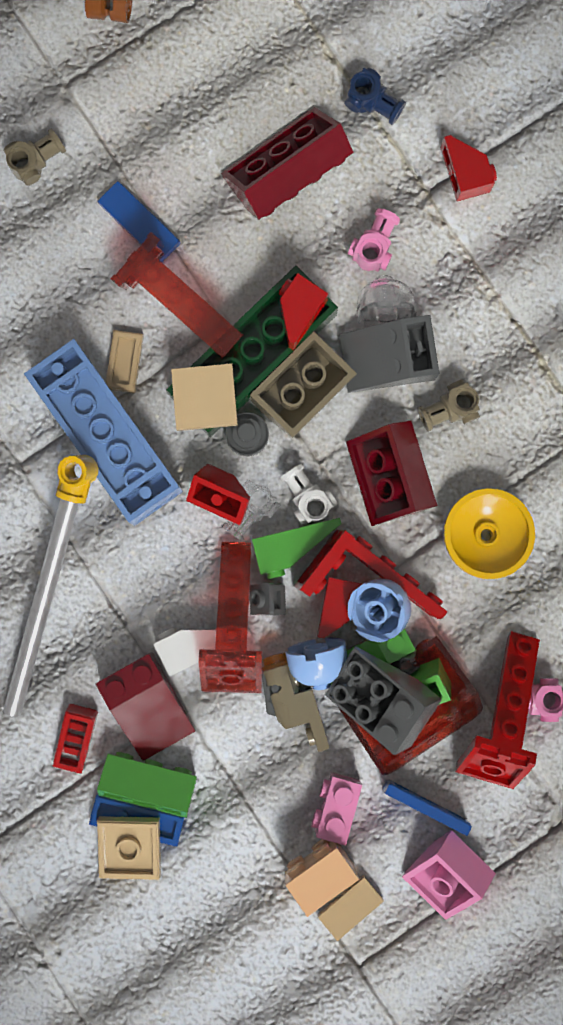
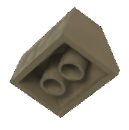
M313 332L250 394V400L271 422L293 438L357 373Z

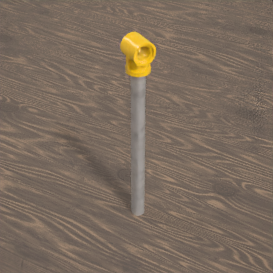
M89 455L68 456L61 460L58 465L57 473L60 480L56 496L61 499L3 712L9 716L18 717L22 713L79 503H86L90 484L98 476L99 468L97 462ZM76 464H79L82 469L80 478L76 476L74 471Z

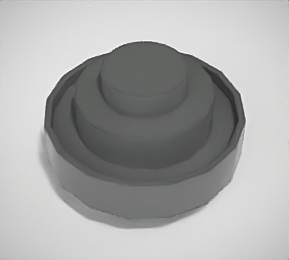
M244 412L237 414L238 426L226 427L225 437L227 444L233 452L240 456L250 457L257 455L264 450L268 443L269 431L267 424L262 417L255 413Z

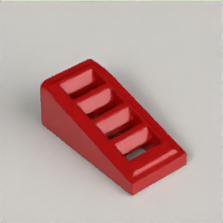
M69 704L65 712L52 767L82 774L98 716L97 710ZM69 729L85 732V736L71 733ZM66 741L81 744L82 748L67 745L65 743ZM64 752L80 756L79 761L62 757V754Z

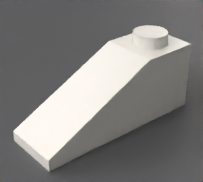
M173 627L157 635L160 641L153 645L170 677L252 635L250 629H190L176 632Z

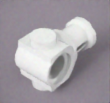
M300 464L281 476L280 480L286 482L293 492L295 498L292 501L298 508L293 513L301 526L304 527L311 522L318 523L323 521L328 512L338 503L329 490L324 492L318 484L312 485L303 471L305 467L303 464ZM295 478H297L303 489L299 486ZM311 501H319L323 504L324 512L320 516H312L308 513L307 505Z

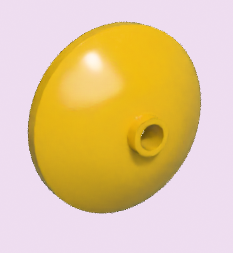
M480 489L463 496L451 508L444 525V542L449 556L461 570L481 579H498L516 572L528 560L535 543V526L527 507L517 497L499 489ZM483 530H488L491 534L488 541L483 540L481 537Z

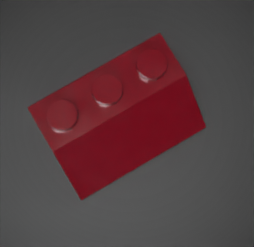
M412 421L391 423L346 441L371 526L438 506Z

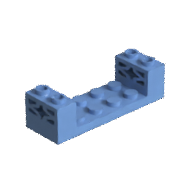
M75 339L24 373L81 455H89L97 462L99 468L98 480L130 524L136 526L183 492Z

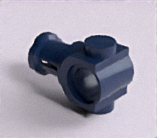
M363 68L361 72L356 73L351 79L348 96L344 101L345 106L355 113H373L376 111L389 119V124L393 125L401 115L406 101L403 99L399 101L386 93V87L380 82L381 76L371 68ZM359 87H365L369 90V92L366 94L358 93L356 89Z

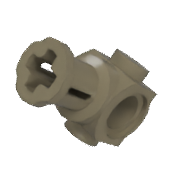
M51 128L46 136L35 143L30 140L27 142L13 141L6 145L3 151L6 154V162L14 176L29 186L40 179L42 169L46 167L45 161L59 152L65 153L66 149ZM20 160H28V163L24 167H16L17 163Z
M463 379L458 380L447 386L449 392L441 395L440 401L425 408L423 406L417 407L419 417L427 432L433 430V426L447 420L450 423L462 420L463 424H467L480 418L478 413L480 410L478 406L479 396L476 390L469 386L468 382L465 383ZM464 395L468 397L471 403L470 408H461L457 404V396Z

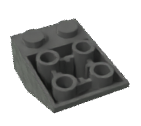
M431 315L398 319L339 334L342 358L357 373L347 384L348 393L434 381L440 374Z
M358 647L353 648L338 677L333 681L325 694L326 697L393 755L413 745L442 700L418 679Z

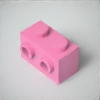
M331 772L329 780L324 779L320 791V797L324 798L321 810H315L311 827L316 828L315 834L317 838L346 846L362 789L360 780Z

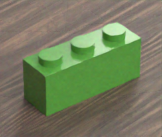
M116 752L115 755L107 754L97 788L99 796L187 818L197 776H193L192 771L181 767H175L174 770L162 768V763L146 759L145 763L133 760L134 757L123 752Z

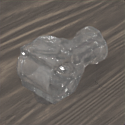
M249 479L242 485L248 495L251 497L255 492L262 491L267 495L268 501L264 506L256 507L251 503L250 498L244 516L245 519L237 528L238 524L231 521L222 523L221 526L240 542L244 540L243 535L254 522L259 523L265 516L271 519L281 506L272 497L268 487L256 484Z

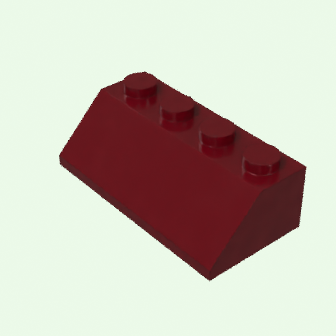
M314 107L224 170L221 175L247 211L260 220L262 217L272 214L275 208L286 200L296 197L300 190L320 180L322 175L331 168L341 165L354 151L341 123Z

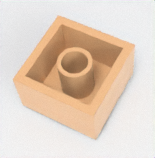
M321 839L312 846V853L305 858L300 855L287 864L288 870L285 871V886L307 917L359 880L355 865L338 843Z

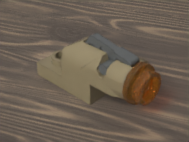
M285 652L263 658L264 666L261 668L264 672L262 679L267 714L276 716L278 722L285 729L310 723L311 727L305 728L310 746L316 745L318 752L330 749L312 688L300 691L299 687L302 685L290 673Z

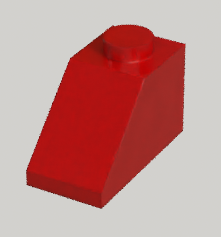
M451 135L444 136L440 148L456 201L490 193L497 180V174L494 165L489 164L487 155Z
M297 274L293 281L288 279L279 292V295L282 296L280 306L288 347L293 351L328 301L327 292L300 274Z
M207 463L194 474L186 501L241 525L251 497L233 474Z
M335 578L327 579L317 634L318 638L324 639L350 621L348 617V601L352 592L360 587L361 583Z

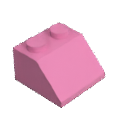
M450 830L435 840L407 869L402 878L447 920L481 900L496 873L461 838Z

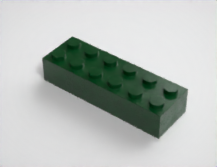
M297 265L190 366L232 364L237 412L250 400V394L293 352L288 347L280 306L282 296L279 295V292L288 279L293 281L297 274L315 284ZM329 297L327 303L296 348L313 332L318 334L337 316L338 306ZM171 384L166 389L168 395L174 400L173 386ZM221 427L202 430L211 438Z

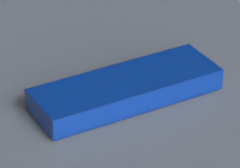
M119 181L97 201L159 264L181 244L180 240Z
M390 779L386 780L382 788L386 795L468 836L472 826L467 819Z
M97 793L89 825L97 827L99 816L160 818V843L177 847L185 817L99 796Z

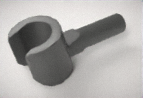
M414 652L390 664L409 675L420 669V665L414 666L410 662L416 656Z

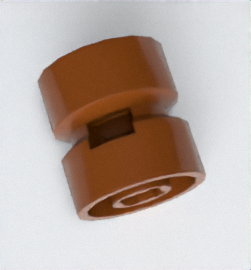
M85 0V12L88 19L105 20L109 16L111 21L129 23L132 0H113V6H110V0Z

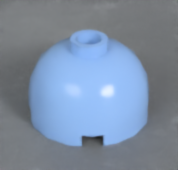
M378 578L363 583L352 592L348 601V617L350 621L353 619L359 635L370 641L385 642L394 638L405 629L411 616V603L407 593L400 585L389 579Z
M328 637L325 638L326 643H316V639L290 646L288 652L286 651V658L290 673L295 680L304 685L313 686L314 690L330 688L331 683L338 677L341 668L347 660L344 639Z

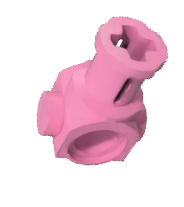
M377 208L374 213L376 218L371 229L365 230L360 240L354 238L348 254L353 256L352 260L357 262L363 270L379 272L380 269H387L393 255L388 252L391 245L389 237L394 226L399 224L400 218L389 210ZM366 249H372L377 253L378 257L367 259L362 252Z
M540 678V684L532 685L528 712L530 715H540V721L559 722V717H562L563 711L562 686L559 685L558 678ZM548 692H553L556 697L555 704L550 708H546L543 698Z

